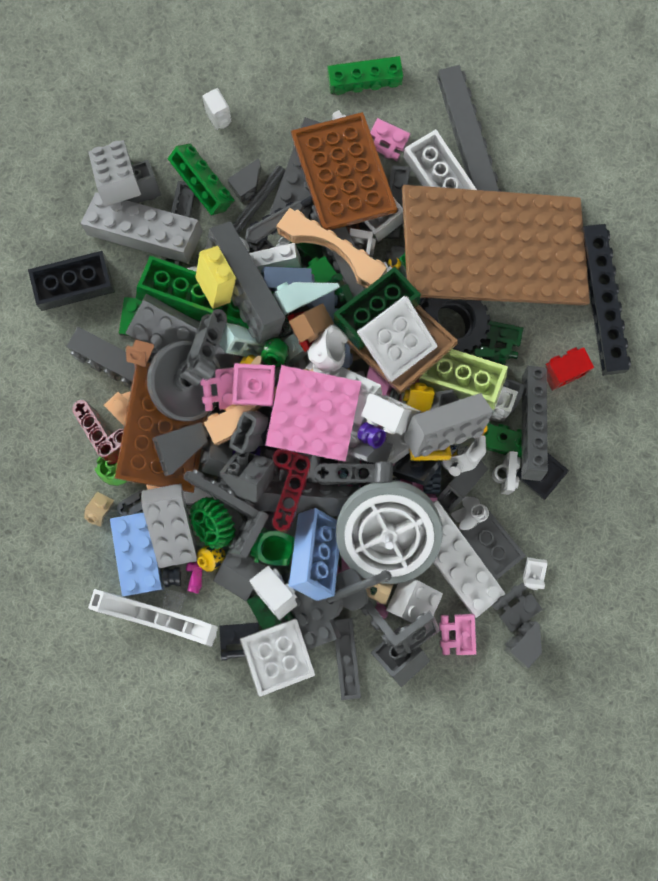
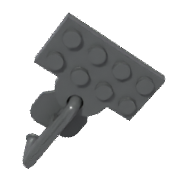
M355 569L340 572L336 578L335 596L318 601L293 589L297 596L295 599L297 606L292 609V613L298 621L306 649L309 650L340 638L341 636L334 618L340 614L343 606L351 611L366 606L368 603L366 589L379 583L390 581L392 578L390 571L383 570L380 574L364 580L361 579L360 574ZM291 572L281 575L285 582L284 585L289 584Z

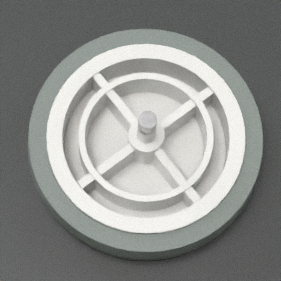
M400 481L374 482L354 492L343 505L336 524L337 545L346 564L351 569H355L365 579L380 574L383 570L390 571L392 575L391 580L382 582L383 584L406 582L424 573L435 561L442 543V522L432 500L415 486Z

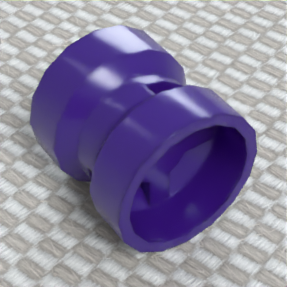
M368 422L361 425L357 434L360 441L368 443L373 448L381 447L386 439V432L384 430L376 428Z

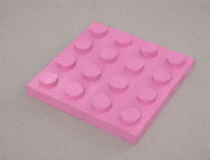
M282 365L266 446L346 461L362 381Z

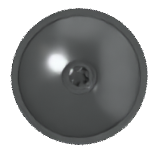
M192 341L174 342L163 347L154 356L147 375L148 391L154 405L165 416L178 421L198 420L211 412L205 411V403H202V397L204 396L203 386L200 383L195 386L178 376V369L187 360L193 344ZM215 357L213 364L216 365V369H221ZM216 384L211 385L212 395H217ZM213 402V409L218 402Z

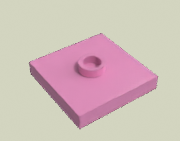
M234 363L232 404L273 407L275 365Z

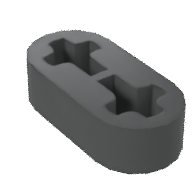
M143 490L134 493L118 504L117 510L121 516L137 514L143 510L141 502L136 503L141 499L140 495ZM124 504L128 506L135 505L129 509L130 513L122 512Z

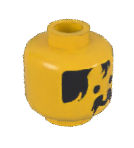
M204 546L197 552V563L207 572L221 567L225 560L223 548L211 549L209 546Z

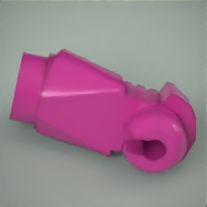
M197 561L194 563L189 562L187 563L186 571L192 573L187 591L199 594V590L202 587L203 569L198 565Z

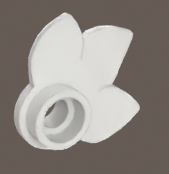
M467 496L462 499L464 508L451 514L453 519L460 523V530H469L475 527L477 523L485 521L489 516V511L486 506L480 504L477 498Z

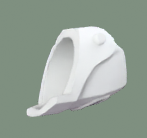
M331 325L310 346L308 350L310 361L323 372L332 373L339 370L344 363L345 343L348 341V337L341 329Z

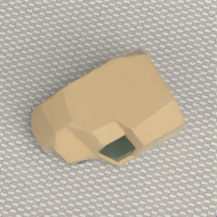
M379 583L366 589L367 595L379 604L386 605L394 584Z

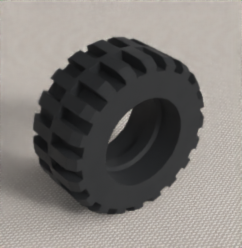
M425 298L420 303V307L437 322L438 312L442 308L452 309L461 315L465 323V335L462 338H456L458 344L452 349L471 354L475 349L481 347L482 343L487 339V333L490 331V325H487L490 322V315L486 314L488 308L486 305L483 306L482 300Z

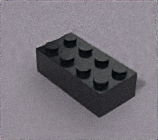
M103 251L28 269L35 302L41 311L115 293L107 258Z

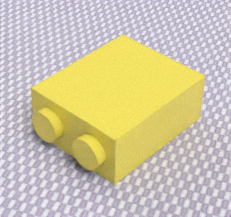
M218 246L201 251L195 278L212 309L230 303L236 277Z

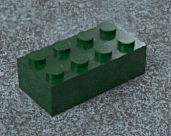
M393 267L334 313V324L345 333L352 344L360 351L366 345L357 333L358 330L403 297H408L413 307H417L420 304L421 294L396 267Z

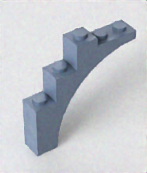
M264 267L261 270V275L268 288L274 292L277 291V286L285 282L288 285L294 282L314 283V274H311V268ZM334 291L305 305L311 310L323 303L333 323L334 313L339 310L335 309V306H337V295L334 294ZM345 343V359L342 367L348 369L352 365L353 355L350 353V346Z

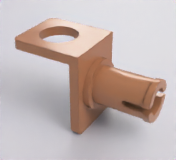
M135 340L132 347H126V361L146 367L154 345Z

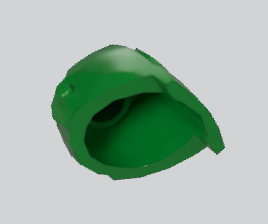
M263 527L250 550V556L254 557V562H259L260 560L269 565L288 566L293 556L295 538L286 533Z

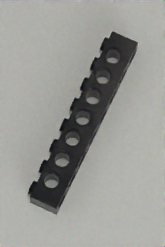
M606 224L583 226L582 233L584 232L589 295L602 376L626 373L629 367H631V359L627 356L626 351L628 341L627 338H624L625 322L621 320L620 314L622 312V304L618 301L619 286L615 283L616 267L612 264L613 249L609 246L610 231L607 230ZM593 243L600 244L601 248H596ZM596 260L602 261L604 266H599ZM599 278L605 279L607 284L600 283ZM602 296L608 297L610 303L604 302ZM605 314L611 315L613 320L608 321L605 318ZM608 332H612L615 335V339L609 338ZM611 350L618 353V358L611 355Z

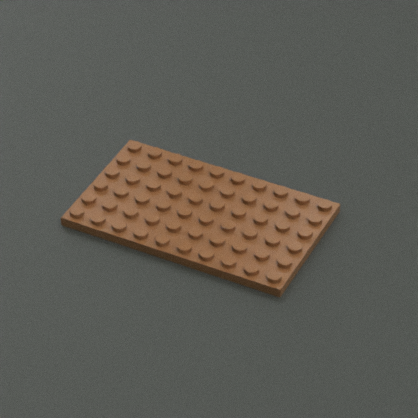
M404 185L402 187L407 280L421 294L420 298L588 305L590 303L580 197Z

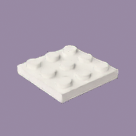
M408 297L401 298L357 331L390 382L438 347Z
M297 619L240 639L258 696H263L315 676Z

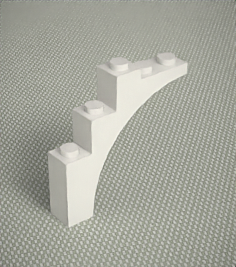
M94 589L88 607L96 612L157 628L208 646H212L216 638L218 626L191 616Z

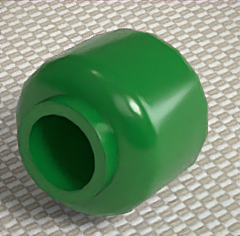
M269 339L266 341L261 353L263 362L266 365L281 367L286 361L289 347L281 339Z

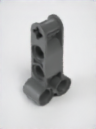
M216 309L211 315L206 314L202 317L188 358L178 369V376L195 386L202 379L209 380L215 373L216 365L213 364L227 323L225 312Z
M393 463L319 464L314 470V477L319 484L368 485L374 482H393ZM321 470H325L329 474L325 475L324 479L321 478V475H318L321 473ZM340 470H346L349 476L346 479H341L337 474ZM366 470L369 473V477L361 479L358 476V472Z

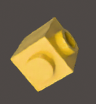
M423 383L412 384L409 390H405L403 401H406V405L419 411H429L432 407L434 390Z

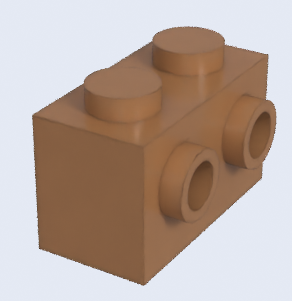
M323 303L289 321L300 343L307 339L311 342L319 338L325 329L334 324Z

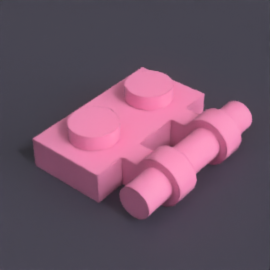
M378 118L370 132L372 138L375 139L374 144L377 152L385 155V158L389 160L393 159L398 161L400 154L394 152L395 149L403 151L411 134ZM380 142H382V143H384V144H386V145H389L390 147H389V148H386V147H383V146H381V145H379V144H380Z
M234 367L216 369L215 377H211L207 381L202 379L200 382L201 386H203L204 396L202 397V403H205V411L213 410V402H218L219 409H226L233 405ZM212 384H216L217 395H212L211 393Z
M441 615L439 629L442 634V640H440L442 654L450 655V648H456V655H475V615H454L455 622L453 623L449 622V615ZM450 630H455V640H450Z

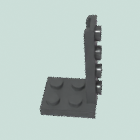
M197 470L193 472L186 471L184 479L187 482L247 516L246 520H243L238 527L239 533L229 543L230 549L228 551L229 554L235 557L246 558L269 515L254 509L255 505L247 500H244V502L239 500L234 492L230 490L224 491L221 489L222 485L216 481H207L204 479L205 475Z
M369 599L366 606L360 608L365 616L368 614L371 616L372 620L370 622L376 631L379 629L384 635L381 637L388 646L392 645L401 659L440 631L435 617L430 611L419 615L414 623L410 626H404L399 631V634L395 635Z

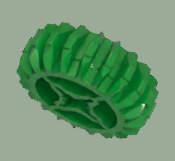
M213 497L201 498L189 509L190 524L193 526L192 530L196 532V536L200 538V541L205 543V546H209L211 549H219L228 545L235 537L234 532L236 530L233 527L235 523L231 519L232 516L229 515L228 510L224 508V504H220L218 499L215 500Z

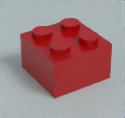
M577 347L572 348L562 357L560 355L555 356L549 360L550 362L545 364V368H547V382L552 391L585 376L595 368L584 347L581 349H577Z

